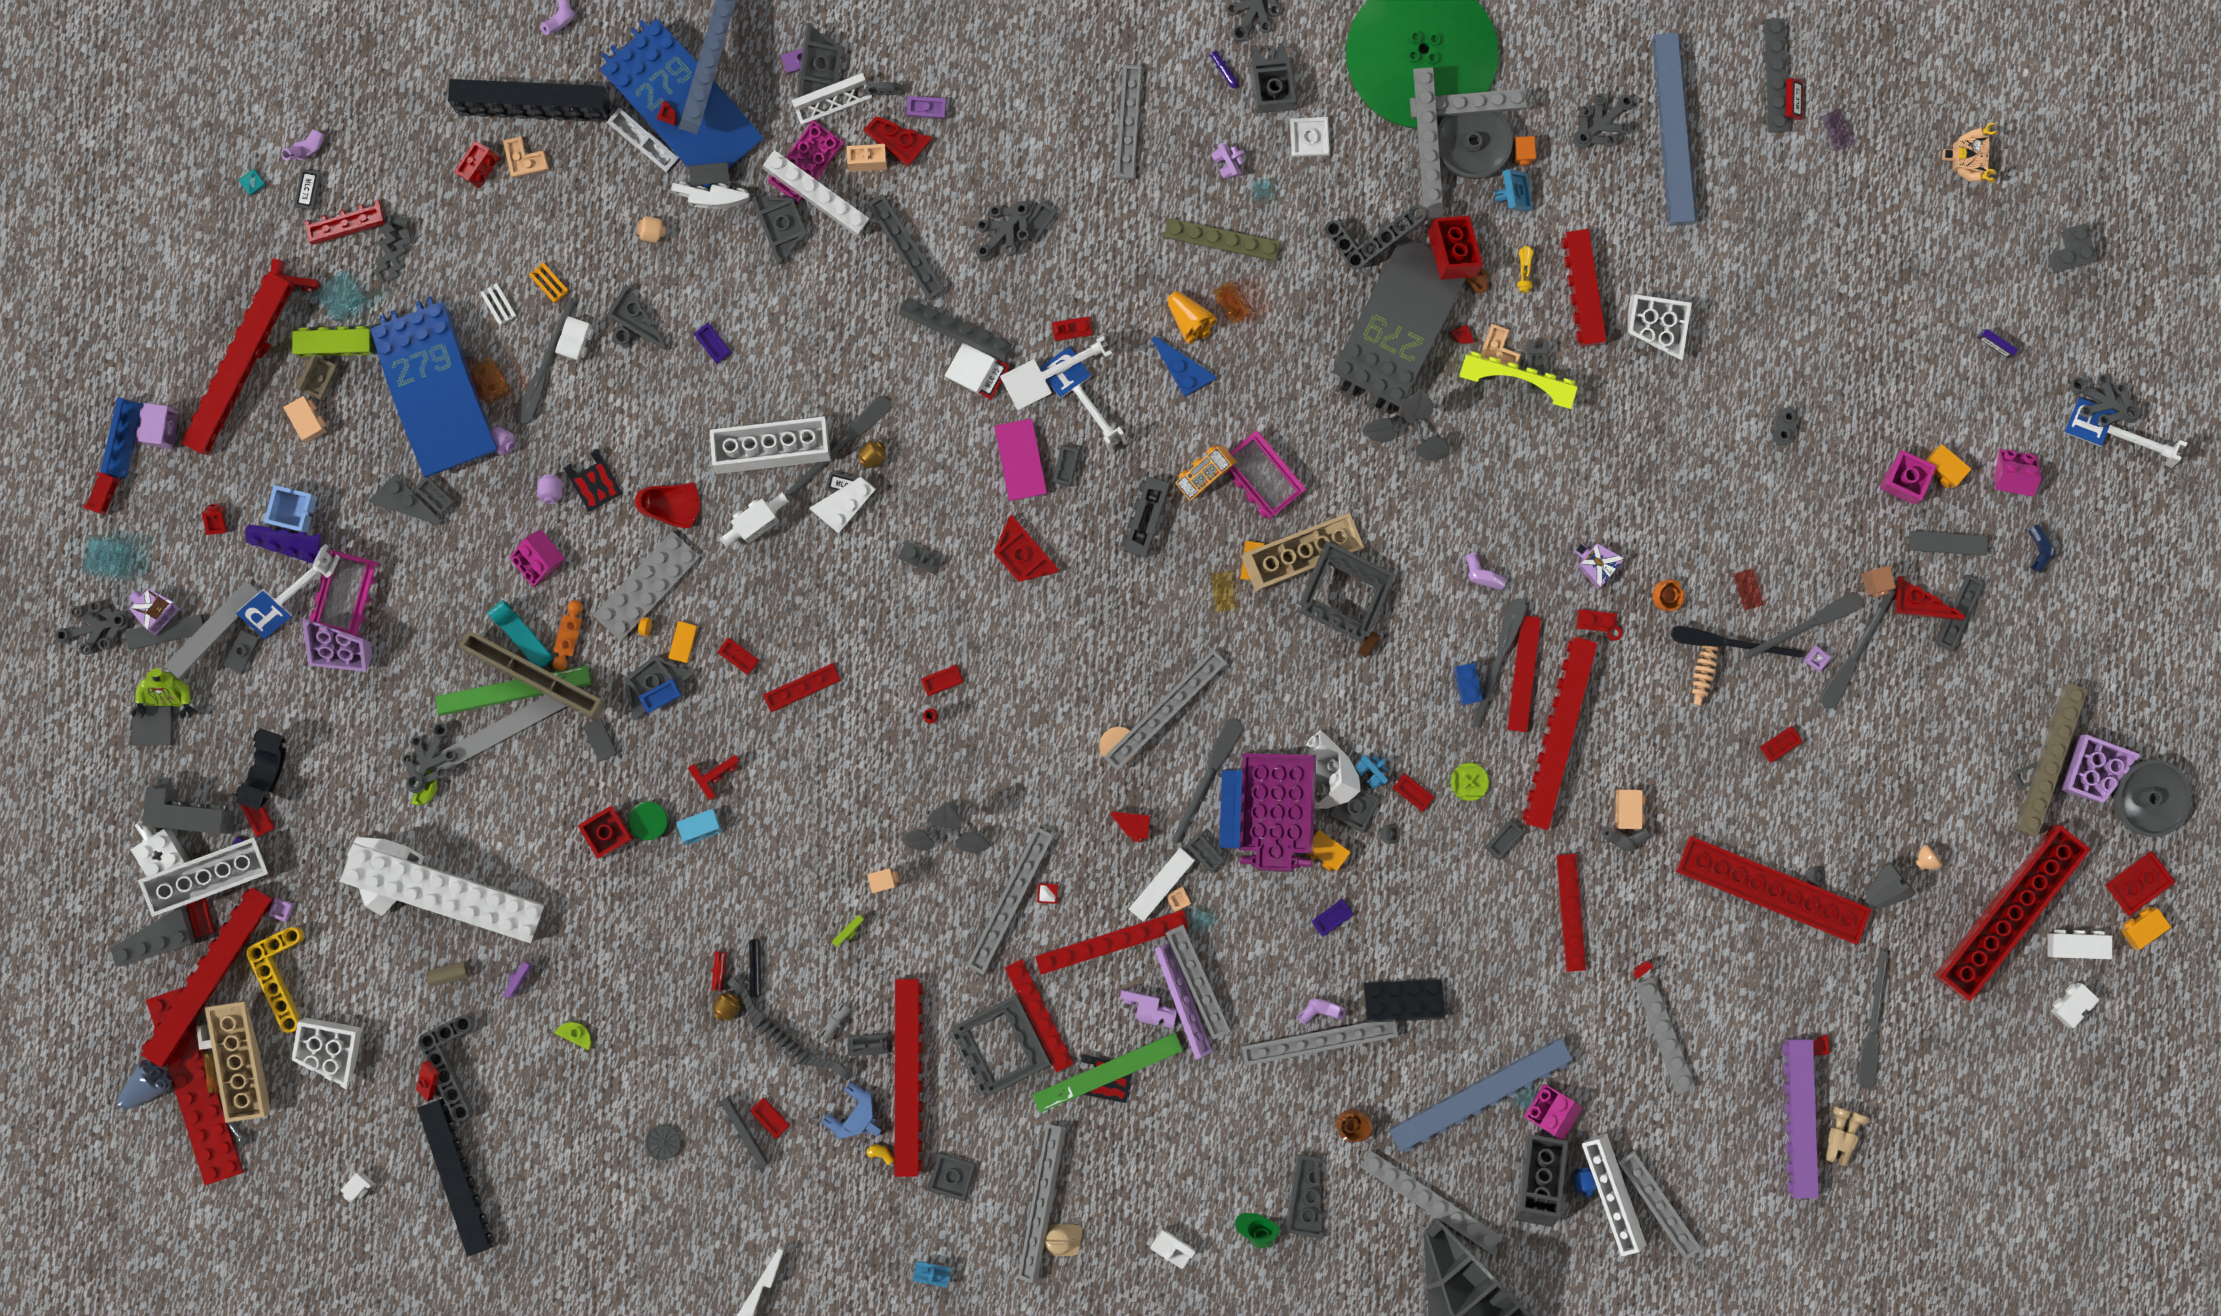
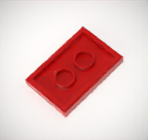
M2149 851L2107 882L2105 887L2125 914L2131 916L2173 885L2175 881L2154 852Z

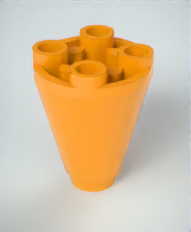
M1179 291L1173 292L1167 298L1172 315L1183 339L1188 345L1193 344L1199 338L1205 339L1211 334L1210 329L1218 320L1210 311Z

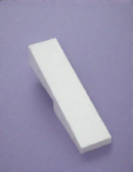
M618 108L607 121L609 126L665 172L677 161L678 157L642 128L622 109ZM671 158L670 163L664 165Z
M1180 847L1130 906L1129 910L1144 922L1195 859Z
M779 1247L737 1316H754L763 1287L771 1288L785 1250L784 1247Z

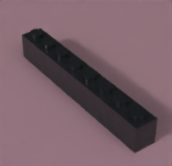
M442 1098L417 1107L467 1257L489 1250L493 1247L494 1237L491 1231L488 1232L486 1226L488 1219L486 1214L481 1211L482 1201L480 1196L475 1194L473 1188L476 1186L473 1176H469L467 1170L469 1163L467 1158L462 1155L463 1145L461 1140L456 1137V1124L454 1120H450L449 1110L444 1099Z

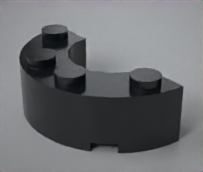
M259 728L253 737V741H255L253 747L256 749L254 765L250 767L248 778L237 788L235 794L237 797L236 803L257 810L262 808L268 801V798H265L268 792L273 793L284 765L287 748L283 747V743L286 744V738L283 735Z

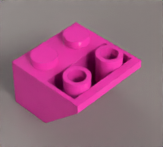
M1999 449L1994 475L1995 489L2034 497L2042 479L2038 457L2030 453L2025 454L2013 450Z
M542 529L525 537L509 557L532 587H535L555 571L565 560Z
M1543 1084L1524 1117L1557 1138L1564 1140L1583 1107L1548 1085Z

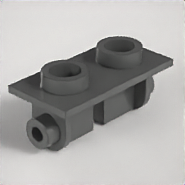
M887 1034L848 1037L849 1056L888 1054Z

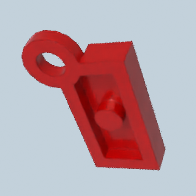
M1578 610L1576 629L1607 632L1608 638L1613 641H1617L1622 637V629L1616 626L1617 613ZM1613 629L1618 631L1616 637L1611 635Z

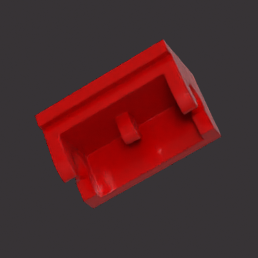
M97 471L96 475L98 478L88 502L83 505V508L105 515L120 480Z

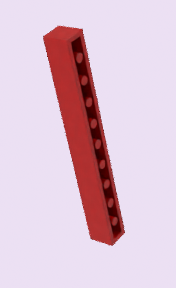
M268 272L262 278V285L259 291L254 294L250 309H247L244 313L242 325L236 329L235 338L228 345L224 360L218 364L216 376L210 380L209 389L202 396L198 411L192 415L190 427L183 433L181 443L200 454H209L295 286L294 283L275 273Z
M1573 637L1572 641L1569 640L1567 643L1566 651L1568 656L1567 659H1563L1561 665L1563 675L1562 678H1558L1556 689H1559L1557 697H1553L1551 707L1554 708L1553 713L1548 716L1546 726H1549L1547 734L1544 733L1541 744L1544 745L1543 751L1539 752L1537 756L1538 770L1534 771L1532 775L1533 789H1529L1526 800L1529 801L1527 809L1524 808L1522 813L1525 825L1549 830L1597 642Z
M256 887L247 888L241 896L242 902L239 906L236 905L230 913L232 917L228 923L224 922L221 926L219 937L217 939L214 938L209 944L208 949L210 950L206 956L203 955L198 961L197 965L199 967L196 972H192L186 980L188 984L184 990L180 989L176 994V1002L173 1006L170 1005L164 1013L165 1019L162 1023L159 1022L153 1030L155 1034L151 1040L148 1039L142 1046L143 1052L141 1056L159 1067L167 1065L272 905L274 899Z
M895 979L894 1177H918L919 1172H923V1160H919V1152H923V1140H919V1132H923V1120H919V1113H923V1101H919V1093H923V1081H919V1073H923V1061H919V1053H923V1042H919V1034H923V1022H919L920 1014H923V1002H920V995H923V983H920V979Z

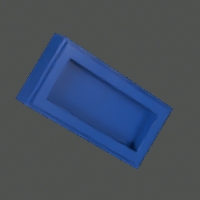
M672 678L640 695L639 699L647 714L683 695Z

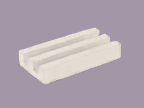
M497 283L493 287L487 288L486 291L480 292L500 326L517 317ZM497 290L511 314L509 317L493 291ZM489 293L504 317L503 320L500 319L487 296Z

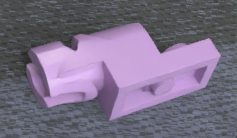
M1121 989L1120 998L1123 999V1003L1134 1005L1135 1002H1139L1136 1018L1140 1022L1157 1026L1163 1018L1164 1027L1173 1029L1177 1010L1164 1005L1158 1006L1159 997Z

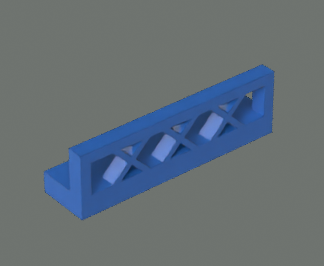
M117 397L100 470L101 473L124 479L127 478L140 422V411L144 404Z
M1222 770L1219 848H1240L1242 770Z

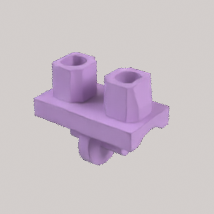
M1221 143L1217 145L1218 149L1211 155L1217 164L1225 160L1227 166L1220 169L1222 177L1228 179L1233 176L1239 177L1243 175L1239 166L1244 164L1241 158L1245 155L1244 150L1238 151L1236 146H1234L1230 151L1227 144Z

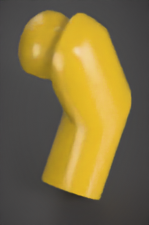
M874 1144L866 1151L867 1156L870 1158L882 1157L887 1166L894 1162V1157L884 1145Z

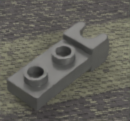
M1533 340L1527 341V367L1538 370V374L1541 375L1547 373V340L1541 343L1540 349L1534 347ZM1527 381V394H1546L1540 387Z

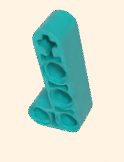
M504 600L499 601L487 612L488 616L498 626H501L531 663L540 668L545 667L554 659V656L535 637L536 635L528 625L526 626L523 623L522 618L516 611L510 608V604Z

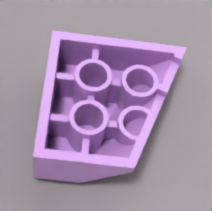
M303 618L309 666L367 671L372 659L371 642Z
M2078 735L2059 790L2077 797L2104 803L2117 787L2123 775L2127 774L2130 770V766L2140 757V754L2089 735Z

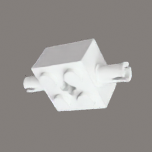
M782 492L770 502H765L763 499H755L748 505L749 508L744 512L741 510L733 515L734 519L730 521L733 524V529L720 537V540L726 548L740 537L750 544L780 522L775 512L786 503H789V501Z
M142 821L135 825L143 841L130 850L146 876L190 861L172 829H163L154 834L150 827L142 826ZM159 852L163 853V855H161V859H159Z

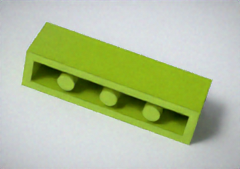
M357 326L356 329L337 327V330L319 327L318 330L313 331L310 328H299V331H292V353L297 357H311L312 354L316 356L374 355V339L371 330L367 326Z

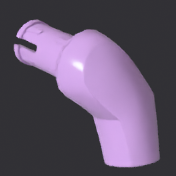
M558 0V12L554 17L541 24L540 29L545 35L562 29L573 20L575 12L571 9L569 0Z
M312 129L306 140L294 143L293 147L282 149L281 152H287L281 154L282 158L286 161L294 158L303 160L320 149L325 134Z
M1478 553L1466 556L1470 570L1468 577L1472 582L1497 590H1502L1505 587L1506 578L1481 568Z
M1312 998L1309 1000V1005L1296 1017L1305 1026L1316 1014L1343 1020L1346 1010L1332 1002Z

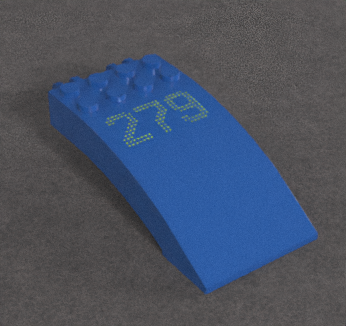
M641 19L639 25L644 30L639 34L632 27L630 32L635 38L620 51L614 45H611V51L616 54L611 59L604 52L601 54L607 63L600 68V71L688 169L690 165L727 162L729 170L764 139L763 136L714 80L698 134L678 129L697 61L658 19L654 20L649 26ZM663 100L669 103L675 111L677 118L676 126L657 120ZM713 183L703 185L708 189Z
M431 296L427 297L429 307L424 308L419 300L416 302L418 311L399 318L396 310L391 311L392 321L388 322L387 317L382 314L380 315L381 325L371 328L394 404L425 478L498 451L488 418L465 360L451 312L443 301L435 304Z

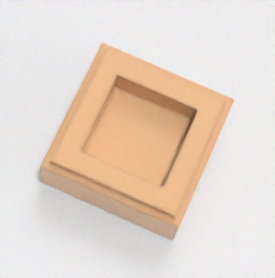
M1183 886L1166 894L1174 912L1191 904Z

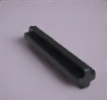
M751 939L749 941L750 996L760 997V940Z

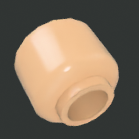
M645 216L642 220H639L637 235H639L641 240L657 243L660 237L664 238L666 227L662 226L661 219Z

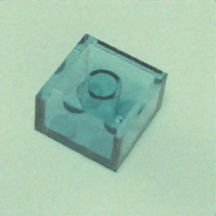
M87 535L81 573L127 581L133 542Z

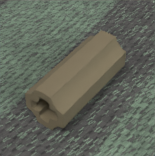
M466 961L426 971L429 987L469 977Z

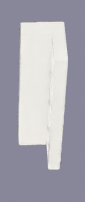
M863 73L791 100L801 126L872 99L871 95L861 98L853 96L857 88L864 86L865 89L867 86ZM844 94L849 98L846 104L841 105L836 103L837 97ZM826 101L831 103L829 110L825 112L819 110L820 102ZM805 108L814 110L810 118L803 120L800 110Z

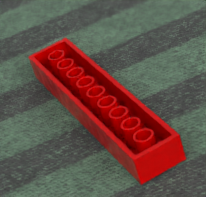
M2052 825L1933 976L1962 1000L1971 1002L2091 849L2061 825Z

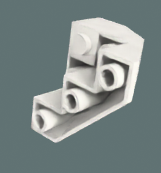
M1319 730L1308 740L1302 755H1317L1315 808L1327 809L1349 802L1360 792V780L1349 757L1324 732Z
M356 837L353 844L357 843L422 864L425 857L407 846L386 839ZM351 846V848H350V850H349V852H348V857H349V855H350L352 846ZM359 888L364 906L380 916L384 915L397 901Z

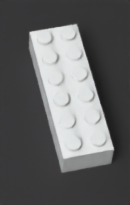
M825 416L710 430L712 466L716 474L831 461L828 425Z
M253 837L139 879L138 882L153 917L268 874V870L257 841Z

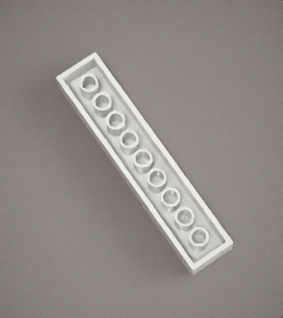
M354 843L340 880L342 883L531 943L544 908V905L357 843Z

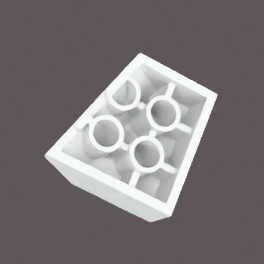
M1636 294L1631 295L1628 309V333L1683 360L1692 303Z
M304 1017L297 1024L292 1060L347 1089L356 1066L362 1028Z

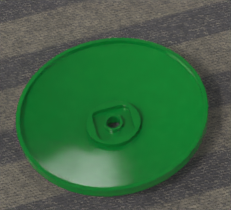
M1367 0L1355 16L1348 34L1346 64L1354 89L1373 112L1393 124L1417 129V119H1411L1410 98H1415L1413 69L1433 67L1435 96L1488 92L1497 70L1498 42L1489 16L1476 0ZM1426 45L1429 48V52L1422 54L1419 52L1418 47ZM1444 116L1437 117V127H1439Z

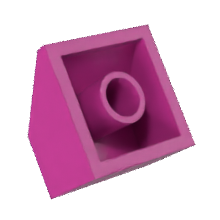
M1900 450L1887 470L1880 489L1915 505L1923 500L1936 465Z

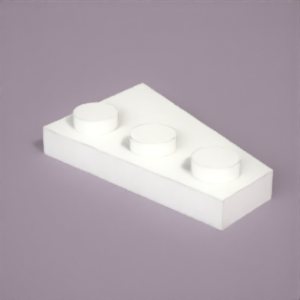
M859 477L809 509L839 533L876 488L863 477Z

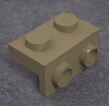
M312 354L305 362L303 374L297 379L296 389L322 401L338 366Z

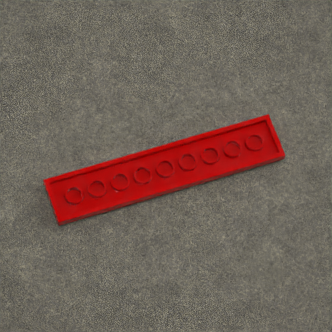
M1692 836L1688 837L1675 870L1676 873L1855 945L1859 944L1872 910Z
M185 987L146 1000L154 1028L159 1022H163L165 1011L170 1005H174L176 994L180 989L184 990ZM195 1021L166 1066L170 1078L173 1080L172 1085L204 1185L206 1186L244 1173L231 1130L228 1124L225 1123L222 1102L205 1049L199 1050L197 1024Z

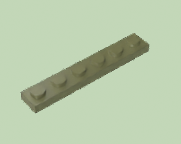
M1170 218L1167 219L1164 238L1275 262L1280 244L1278 241Z

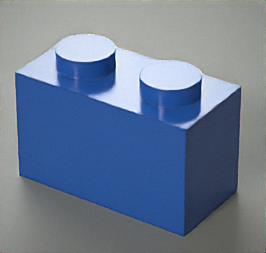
M1475 663L1454 667L1453 670L1461 706L1483 701Z

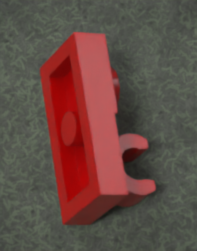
M1089 316L1052 322L1055 342L1092 336Z

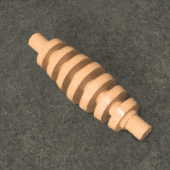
M1702 646V649L1706 651H1701L1699 656L1704 657V659H1697L1696 662L1702 666H1695L1694 671L1701 672L1700 674L1694 673L1693 676L1694 679L1699 680V682L1693 681V686L1697 687V689H1692V694H1695L1694 705L1701 706L1703 698L1708 696V692L1705 689H1710L1711 685L1706 682H1713L1714 678L1708 676V674L1715 675L1716 670L1710 667L1717 666V663L1711 660H1717L1718 655L1713 654V652H1718V647Z

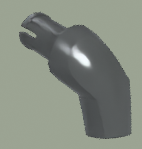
M1606 826L1602 831V836L1605 840L1627 851L1636 850L1638 844L1652 838L1646 827L1632 835Z

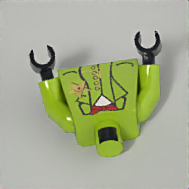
M154 668L151 672L147 673L146 678L142 679L137 686L135 698L137 705L132 711L133 717H135L138 710L142 713L141 718H143L146 713L143 703L146 706H184L179 713L182 719L186 717V712L189 714V719L195 713L194 708L189 705L191 703L189 686L171 672H162L160 668Z

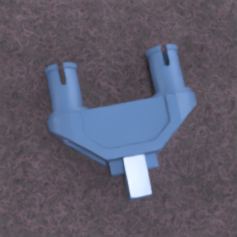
M850 1081L844 1092L858 1100V1105L845 1123H841L827 1113L821 1124L835 1132L834 1135L838 1139L861 1134L862 1132L866 1135L870 1132L878 1137L882 1129L874 1124L876 1119L873 1117L872 1092L869 1090L864 1091Z

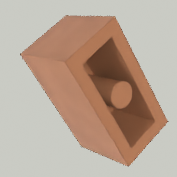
M1890 566L1873 569L1861 574L1867 596L1873 595L1874 598L1891 594L1890 590L1896 588Z

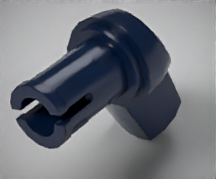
M2034 525L2028 532L2037 545L2039 555L2030 568L2041 574L2048 561L2055 558L2056 551L2045 531L2039 525Z

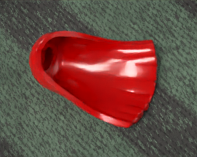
M694 482L670 486H649L638 491L635 496V507L643 516L675 527L691 528L695 524L700 511L699 492Z

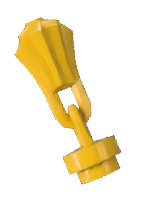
M1524 246L1519 250L1521 281L1517 282V288L1521 293H1529L1533 288V282L1529 281V274L1534 251L1529 246Z

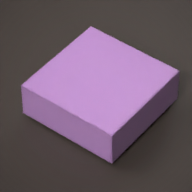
M275 897L268 916L287 922L294 904Z

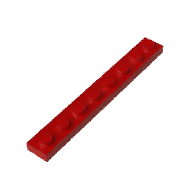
M1180 910L1035 956L1040 975L1167 936L1165 932L1180 925H1184L1185 929H1189L1184 910Z

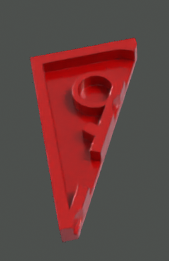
M1902 576L1897 577L1895 614L1962 621L1965 619V615L1956 608H1951L1942 603V600L1929 592H1924L1917 585L1910 584Z

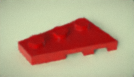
M875 116L864 129L866 135L878 144H885L886 150L907 167L912 164L932 140L931 136H924L916 133L915 130L905 129L894 122Z

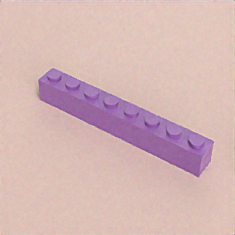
M1785 1039V1044L1782 1045L1783 1055H1786L1783 1073L1787 1075V1083H1784V1094L1787 1095V1103L1784 1104L1785 1114H1788L1785 1132L1789 1134V1142H1786V1153L1789 1154V1162L1786 1164L1787 1173L1790 1174V1182H1787V1191L1795 1199L1819 1198L1813 1040Z

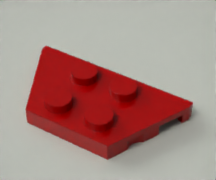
M1010 515L994 550L996 557L1018 582L1058 573L1060 570L1018 521Z

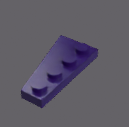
M250 524L245 529L246 543L294 557L307 563H314L322 547L321 534L308 536L306 532L300 531L297 534H293L285 529L274 531L271 527Z

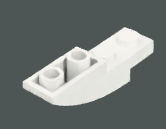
M685 182L673 183L671 187L673 194L688 197L689 205L699 208H729L742 205L751 200L747 190L736 188V190L729 189V186L718 183L717 186L712 185L710 192L705 187L697 186V188H693Z

